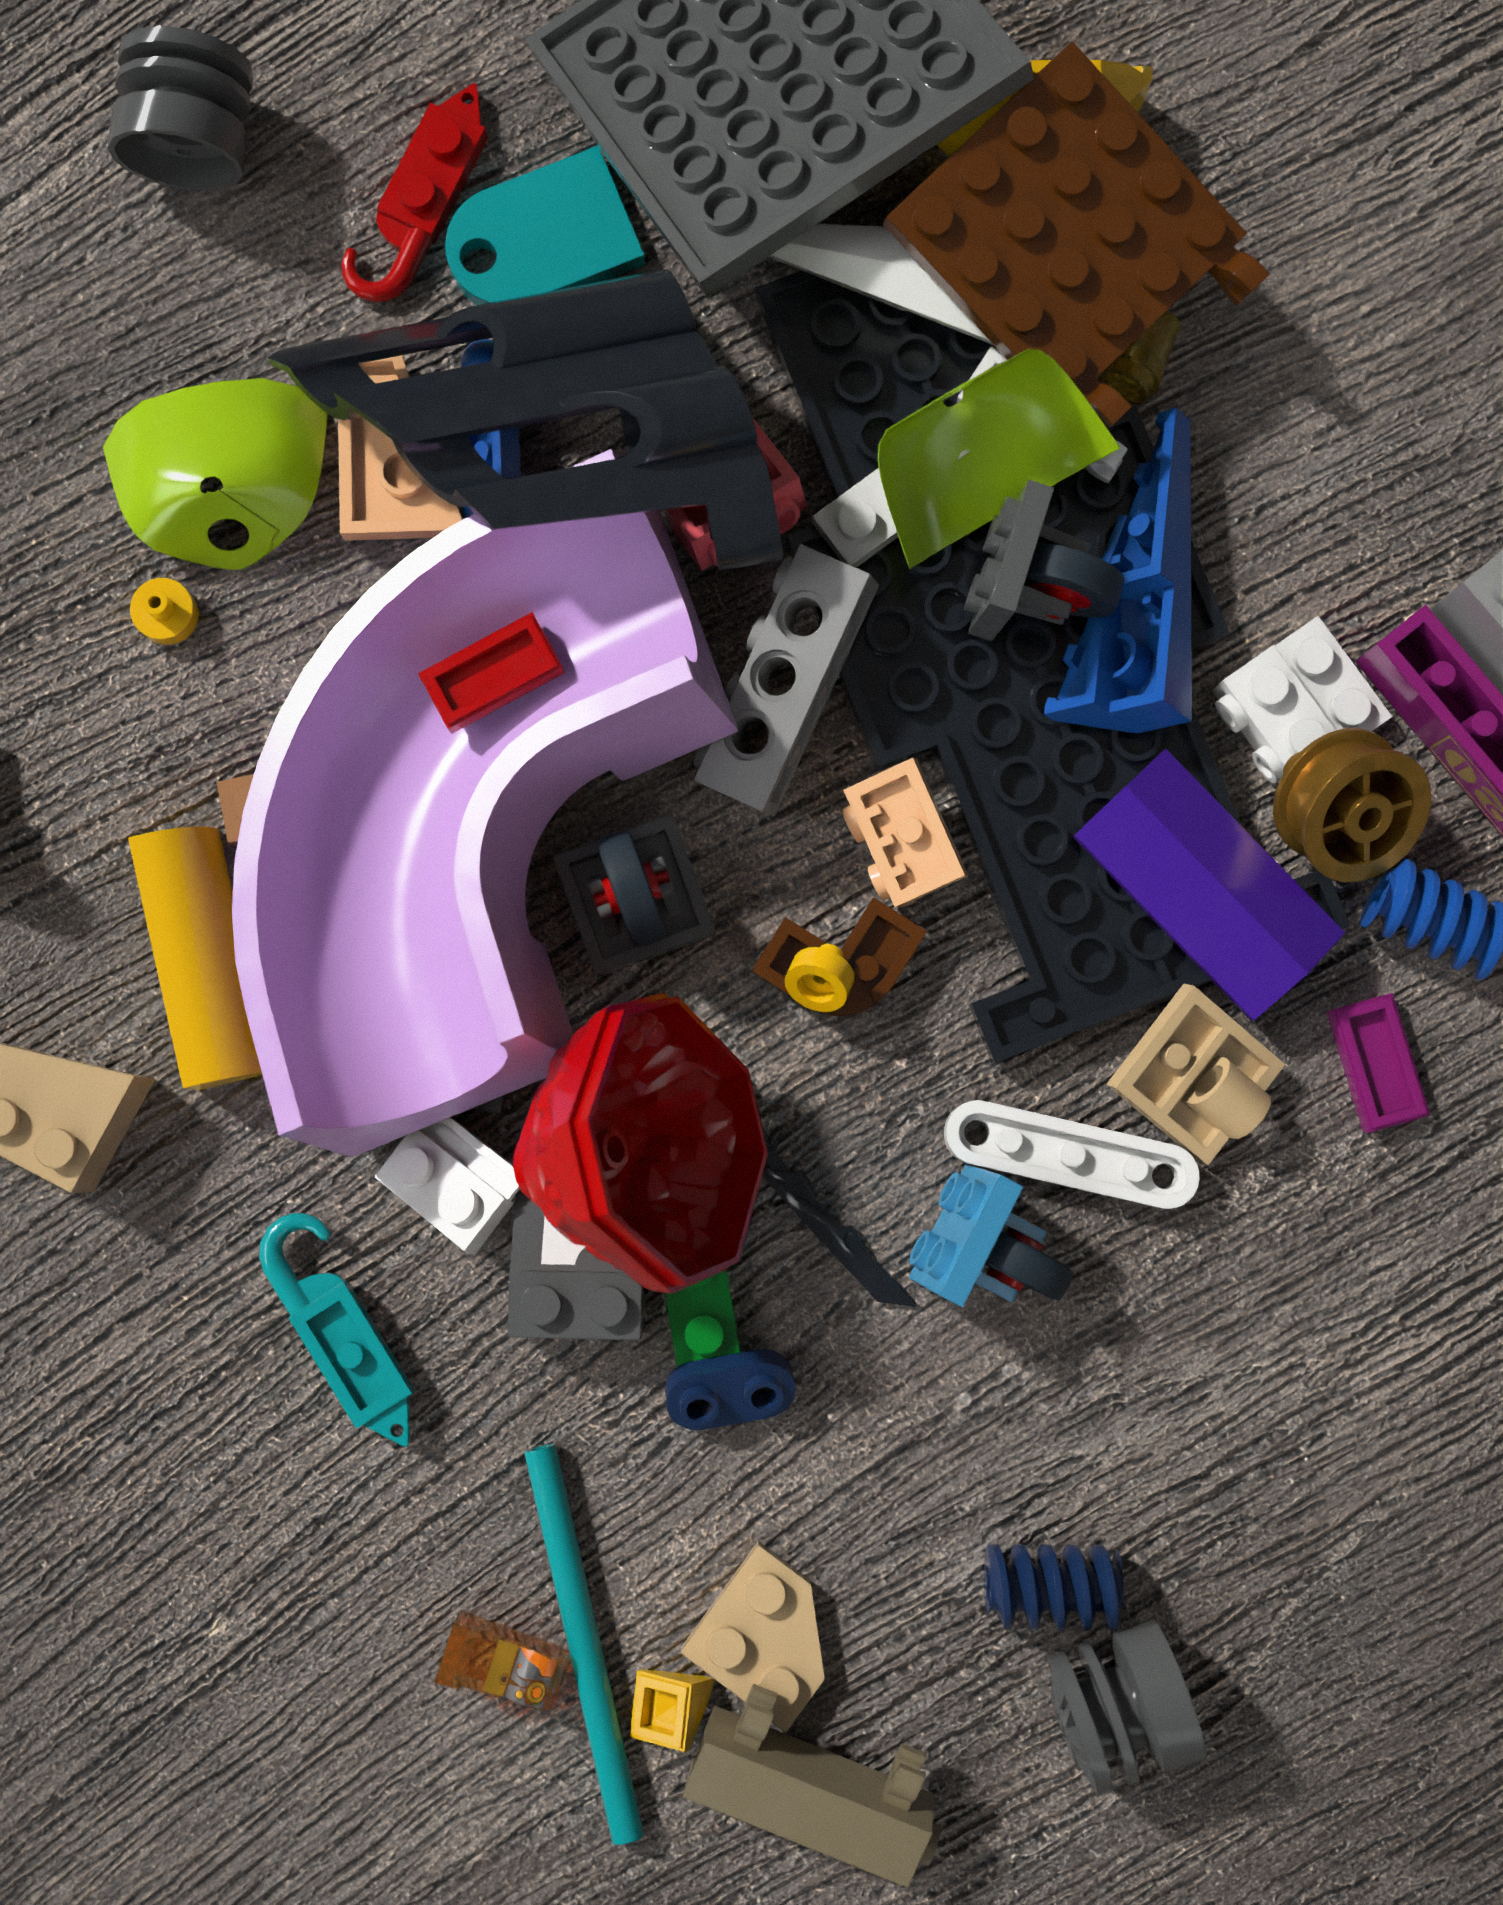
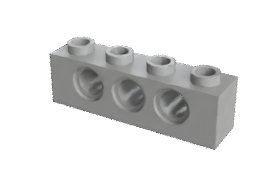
M802 544L799 545L794 559L791 557L784 559L774 579L773 592L777 593L768 617L761 615L756 620L749 634L746 649L751 654L741 675L734 674L724 689L739 731L697 750L694 766L699 768L694 781L772 816L776 815L878 590L879 584L871 574ZM810 606L820 607L822 610V623L818 630L808 636H797L794 631V621L797 614ZM780 665H793L796 673L793 687L785 694L771 695L768 689V678L771 672ZM764 722L769 731V739L766 746L756 754H746L742 746L744 731L753 723Z

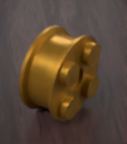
M1361 728L1340 729L1319 737L1301 752L1294 754L1288 759L1274 798V823L1284 843L1296 853L1306 856L1313 867L1324 876L1340 882L1363 881L1378 876L1393 867L1415 845L1424 830L1430 813L1431 787L1424 769L1411 757L1393 750L1391 745L1378 734Z

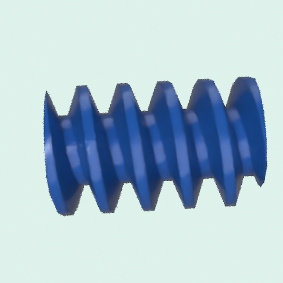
M1402 858L1382 875L1372 889L1362 910L1360 922L1363 928H1367L1378 915L1384 917L1381 936L1390 939L1401 926L1406 927L1407 932L1404 946L1413 950L1425 936L1431 938L1428 957L1433 960H1437L1448 947L1454 949L1451 968L1460 971L1471 958L1477 959L1474 978L1480 981L1490 975L1503 953V902L1494 901L1487 905L1488 901L1484 893L1471 890L1464 894L1462 884L1455 880L1449 879L1440 884L1438 872L1430 869H1425L1417 874L1415 862L1409 859Z

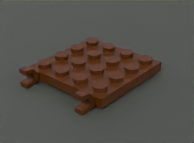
M1073 41L1034 76V80L1026 84L886 216L883 226L1007 360L1027 349L1041 350L1049 355L1069 375L1107 429L1118 421L1132 406L1115 389L1109 385L1101 384L1097 377L1194 284L1209 272L1219 283L1227 297L1237 306L1270 275L1254 257L1244 252H1238L1234 247L1247 232Z

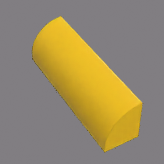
M205 826L181 827L128 837L183 1089L200 1091L261 1076L262 1071L244 1007L235 962L232 920L233 891L219 829Z

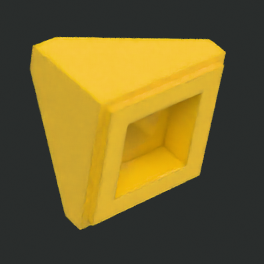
M648 1669L637 1670L630 1737L682 1752L689 1751L713 1691L714 1678Z

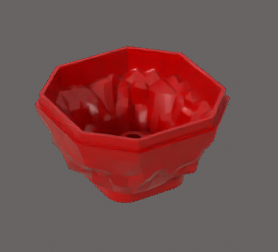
M660 993L607 1006L596 1013L583 1027L578 1029L564 1046L556 1050L550 1061L546 1079L535 1092L513 1157L514 1175L520 1190L543 1211L547 1221L571 1243L585 1246L587 1251L601 1261L612 1264L615 1269H621L640 1286L651 1291L673 1294L727 1270L729 1266L739 1262L768 1156L749 1069L678 996L669 998L665 993Z

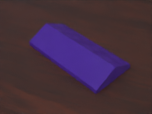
M1167 749L1162 751L1073 836L1250 1021L1257 1019L1303 979L1345 934L1341 927Z

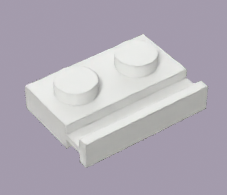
M453 1117L406 1135L375 1175L377 1180L463 1251L474 1256L514 1203L511 1200L520 1189L515 1179L513 1164Z

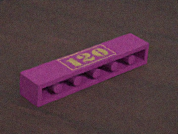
M1425 604L1355 662L1503 837V695Z

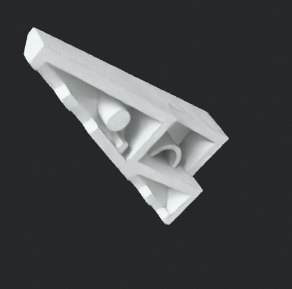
M816 224L769 256L772 259L902 311L912 312L993 345L885 227Z

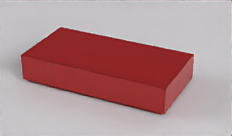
M533 612L419 672L418 675L447 729L453 734L564 674L565 671Z

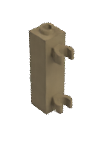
M753 1684L745 1701L741 1716L714 1705L691 1761L683 1793L684 1798L908 1888L919 1862L927 1866L931 1863L939 1843L941 1825L933 1823L935 1794L921 1789L925 1773L920 1770L925 1762L927 1753L901 1743L892 1763L890 1773L887 1775L770 1728L774 1717L772 1709L778 1696L776 1692Z

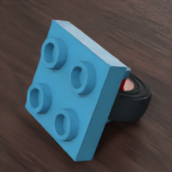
M965 1164L961 1174L958 1172L953 1173L944 1185L938 1201L939 1207L943 1209L932 1231L925 1230L917 1239L909 1258V1264L914 1267L908 1278L963 1307L974 1284L1010 1302H1013L1017 1292H1021L1024 1286L1052 1300L1060 1301L1072 1280L1074 1271L1070 1270L1065 1264L1041 1252L1044 1247L1042 1242L1047 1231L1011 1213L1023 1186L1000 1174ZM1003 1226L1008 1227L1006 1233L1001 1231ZM984 1265L989 1267L986 1274L981 1272Z

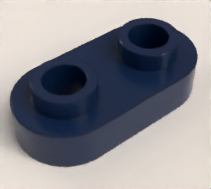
M756 1349L687 1362L673 1370L666 1381V1407L669 1416L676 1424L690 1430H705L770 1418L786 1410L794 1399L795 1382L792 1367L783 1355L769 1349ZM763 1387L772 1389L764 1393H754L757 1389ZM697 1399H703L708 1401V1403L704 1404H690L692 1401Z

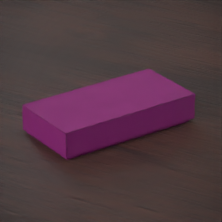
M1393 993L1326 1011L1363 1133L1374 1132L1430 1116Z

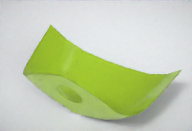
M1027 349L956 387L885 431L878 448L880 478L909 569L992 521L995 514H1000L1006 497L1016 499L1028 480L1051 487L1121 448L1069 375L1053 358L1043 351ZM963 391V398L956 405L947 407L943 404L945 399ZM971 450L958 460L959 455L962 451Z
M265 378L217 381L185 387L141 401L117 420L103 445L113 489L128 526L141 541L153 550L185 561L228 570L244 569L258 562L279 546L303 523L313 504L322 468L328 413L311 401L298 386ZM216 477L222 482L223 488L216 492L207 491L205 494L201 492V483L205 478ZM233 519L244 524L248 529L249 539L245 545L238 549L223 550L216 547L210 541L208 530L213 523L219 520Z

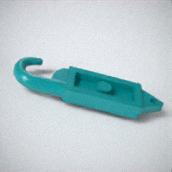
M291 1213L279 1217L267 1228L260 1241L259 1259L265 1276L290 1315L288 1319L354 1427L357 1429L363 1425L397 1444L407 1447L411 1442L409 1395L415 1392V1389L352 1286L340 1275L328 1272L311 1275L299 1281L283 1254V1243L290 1233L305 1229L313 1232L320 1240L326 1241L331 1236L330 1230L320 1219L307 1213ZM394 1424H400L403 1427L401 1435L394 1433Z

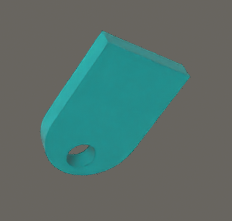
M598 146L476 193L466 200L455 212L449 223L445 239L446 258L452 277L460 291L476 305L608 280L645 265L644 253ZM483 248L493 252L496 255V262L489 271L475 274L463 267L466 255L472 250Z

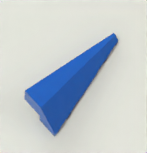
M1177 407L1158 413L1155 424L1161 432L1149 463H1139L1133 477L1139 486L1129 514L1118 516L1102 560L1117 568L1124 576L1118 607L1114 614L1107 617L1088 618L1078 645H1068L1063 661L1069 667L1058 697H1048L1044 709V715L1053 721L1130 733H1142L1192 722L1190 419Z

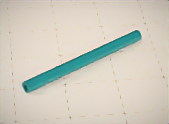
M547 1444L526 1450L524 1454L612 1844L623 1845L642 1838L644 1831L556 1444Z

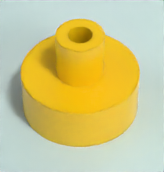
M155 578L145 582L136 590L130 604V615L136 628L149 640L161 645H173L184 641L193 633L198 623L199 609L194 597L179 582L169 578Z
M823 944L820 947H809L800 950L794 956L785 976V987L790 996L802 1006L819 1012H831L841 1008L845 1004L854 983L852 967L843 958L841 949L833 944Z

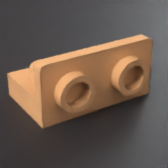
M908 759L843 790L850 806L842 809L844 819L857 843L866 841L875 861L874 864L868 866L869 876L876 892L883 901L891 898L894 907L905 908L916 903L917 899L968 876L917 759Z

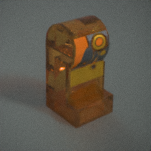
M460 1610L453 1623L435 1683L460 1690L463 1686L498 1698L503 1696L529 1708L552 1710L555 1708L571 1655L554 1643Z

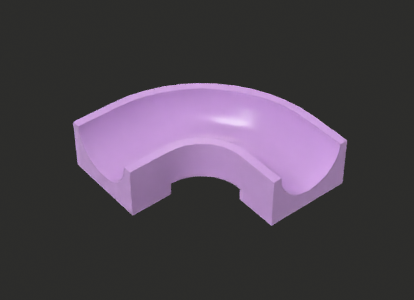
M610 449L575 466L616 459L618 457ZM659 511L491 530L476 514H473L450 526L405 557L372 586L332 629L303 669L277 715L257 762L241 820L234 861L232 899L235 962L248 1023L279 1136L349 1157L357 1156L546 1078L550 1061L556 1050L564 1046L573 1036L546 946L530 935L525 907L526 880L532 854L542 832L562 804L579 788L595 777L610 770L620 780L625 781L739 731ZM533 612L565 673L451 734L418 673Z

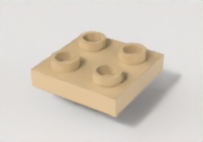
M1183 984L1106 1085L1180 1147L1188 1151L1193 1158L1209 1166L1229 1138H1242L1263 1121L1271 1105V1096L1265 1091L1286 1064L1195 986Z

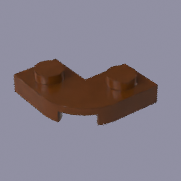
M873 897L841 948L843 958L850 964L854 972V983L845 1004L835 1011L814 1012L827 1016H849L861 1013L876 1005L891 990L927 931ZM785 917L751 973L792 998L785 987V976L794 956L802 949L820 947L828 943Z

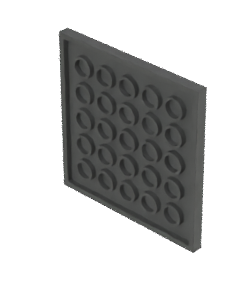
M581 0L525 38L537 62L706 298L1034 80L1031 61L979 0Z

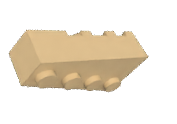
M0 1042V1156L70 1193L94 1192L155 1079Z

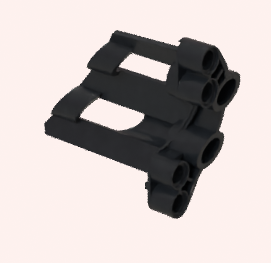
M667 269L471 306L445 318L283 348L267 358L271 366L286 371L302 392L326 413L341 420L363 417L392 439L398 454L424 485L452 505L459 507L468 506L491 530L705 505L710 538L713 540L718 572L783 560L782 542L769 471L758 446L755 424L749 406L731 371L725 366L718 367L711 352L697 331L684 292L672 272ZM493 338L494 350L490 362L381 383L373 382L359 365V363ZM619 408L628 455L611 460L506 479L484 461L472 445L469 436Z

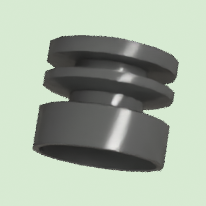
M170 26L143 27L124 35L119 46L118 63L120 69L115 80V86L120 98H117L112 108L108 150L113 160L132 174L150 182L172 188L205 191L219 190L237 184L243 175L247 134L242 122L250 112L248 94L252 89L254 75L250 61L237 48L217 37L187 28Z
M1154 1619L1113 1633L1112 1644L1117 1666L1105 1669L1099 1656L1088 1642L1078 1647L1085 1677L1076 1678L1064 1651L1047 1656L1051 1673V1701L1061 1732L1073 1762L1077 1763L1085 1774L1097 1797L1114 1791L1107 1759L1115 1757L1128 1786L1139 1783L1140 1780L1135 1753L1136 1749L1146 1746L1163 1774L1203 1761L1207 1757L1204 1738L1188 1689L1168 1641Z

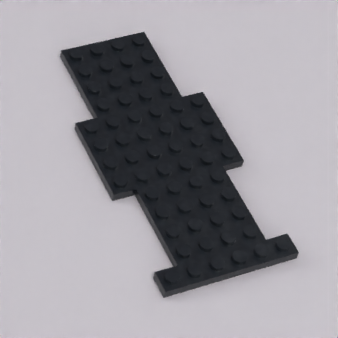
M802 270L755 287V298L835 499L879 468V442L888 428L969 381L990 347L992 346L997 349L992 344L912 312L902 311ZM961 391L945 399L943 404L947 407L956 405ZM1136 405L1132 406L1108 429L1114 439L1128 449L1121 459L1123 460L1109 483L1096 478L1083 468L1051 486L1054 490L1043 524L1090 543L1089 554L1100 559L1104 555L1118 516L1128 515L1139 488L1133 479L1138 464L1149 463L1154 450ZM990 521L909 569L899 537L856 567L871 574L879 584V587L839 673V677L876 771L935 750L1027 980L1023 984L969 1005L991 1063L994 1064L1178 992L1183 984L1196 986L1211 980L1073 838L1085 824L1165 749L1185 767L1239 824L1240 821L1193 706L1192 722L1142 733H1130L1057 722L1044 715L1048 697H1058L1069 667L1063 661L1068 645H1078L1088 617L1069 615V618L1065 619L1064 623L1060 625L1014 613L992 641L968 633L974 614L964 611L966 599L975 575H980L986 559L992 558V554L983 552L984 542L992 522ZM815 526L787 535L786 543L793 559L799 545L802 544L840 561ZM1191 540V652L1225 640L1230 632ZM812 606L820 627L822 623V610L820 607ZM1317 870L1294 879L1341 929L1350 926L1330 878Z

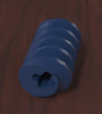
M988 1544L985 1549L984 1558L986 1617L989 1618L991 1611H998L1004 1630H1012L1017 1611H1024L1031 1631H1038L1043 1612L1050 1611L1057 1630L1064 1631L1070 1611H1077L1083 1630L1091 1631L1096 1612H1103L1109 1630L1118 1631L1124 1603L1123 1571L1119 1551L1115 1550L1111 1562L1104 1546L1093 1545L1085 1562L1077 1545H1066L1060 1562H1058L1052 1546L1041 1544L1032 1563L1026 1546L1014 1544L1006 1563L1000 1546L998 1544Z

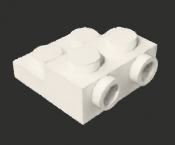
M1319 616L1275 646L1273 645L1222 680L1212 690L1218 699L1215 702V707L1219 716L1232 731L1236 733L1241 731L1255 750L1252 753V758L1256 767L1273 784L1280 782L1288 759L1294 754L1301 752L1319 737L1345 728H1361L1373 731L1392 717Z

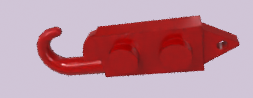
M472 83L440 105L429 103L376 208V223L381 236L391 247L399 251L387 276L375 282L366 281L360 277L356 270V250L348 248L345 251L341 263L342 277L349 290L359 298L375 303L387 302L402 295L412 284L431 244L436 243L488 140L486 128L481 126L479 91L476 83ZM467 100L473 101L470 104H465V101Z

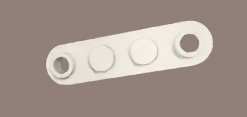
M982 1100L969 1101L956 1107L949 1114L944 1126V1139L949 1151L954 1157L964 1163L1156 1208L1171 1209L1187 1203L1194 1196L1199 1185V1169L1195 1159L1188 1151L1177 1145ZM973 1120L981 1122L987 1130L985 1141L977 1146L970 1144L964 1135L966 1125ZM1159 1164L1167 1165L1173 1175L1170 1185L1163 1189L1157 1187L1152 1179L1153 1170Z

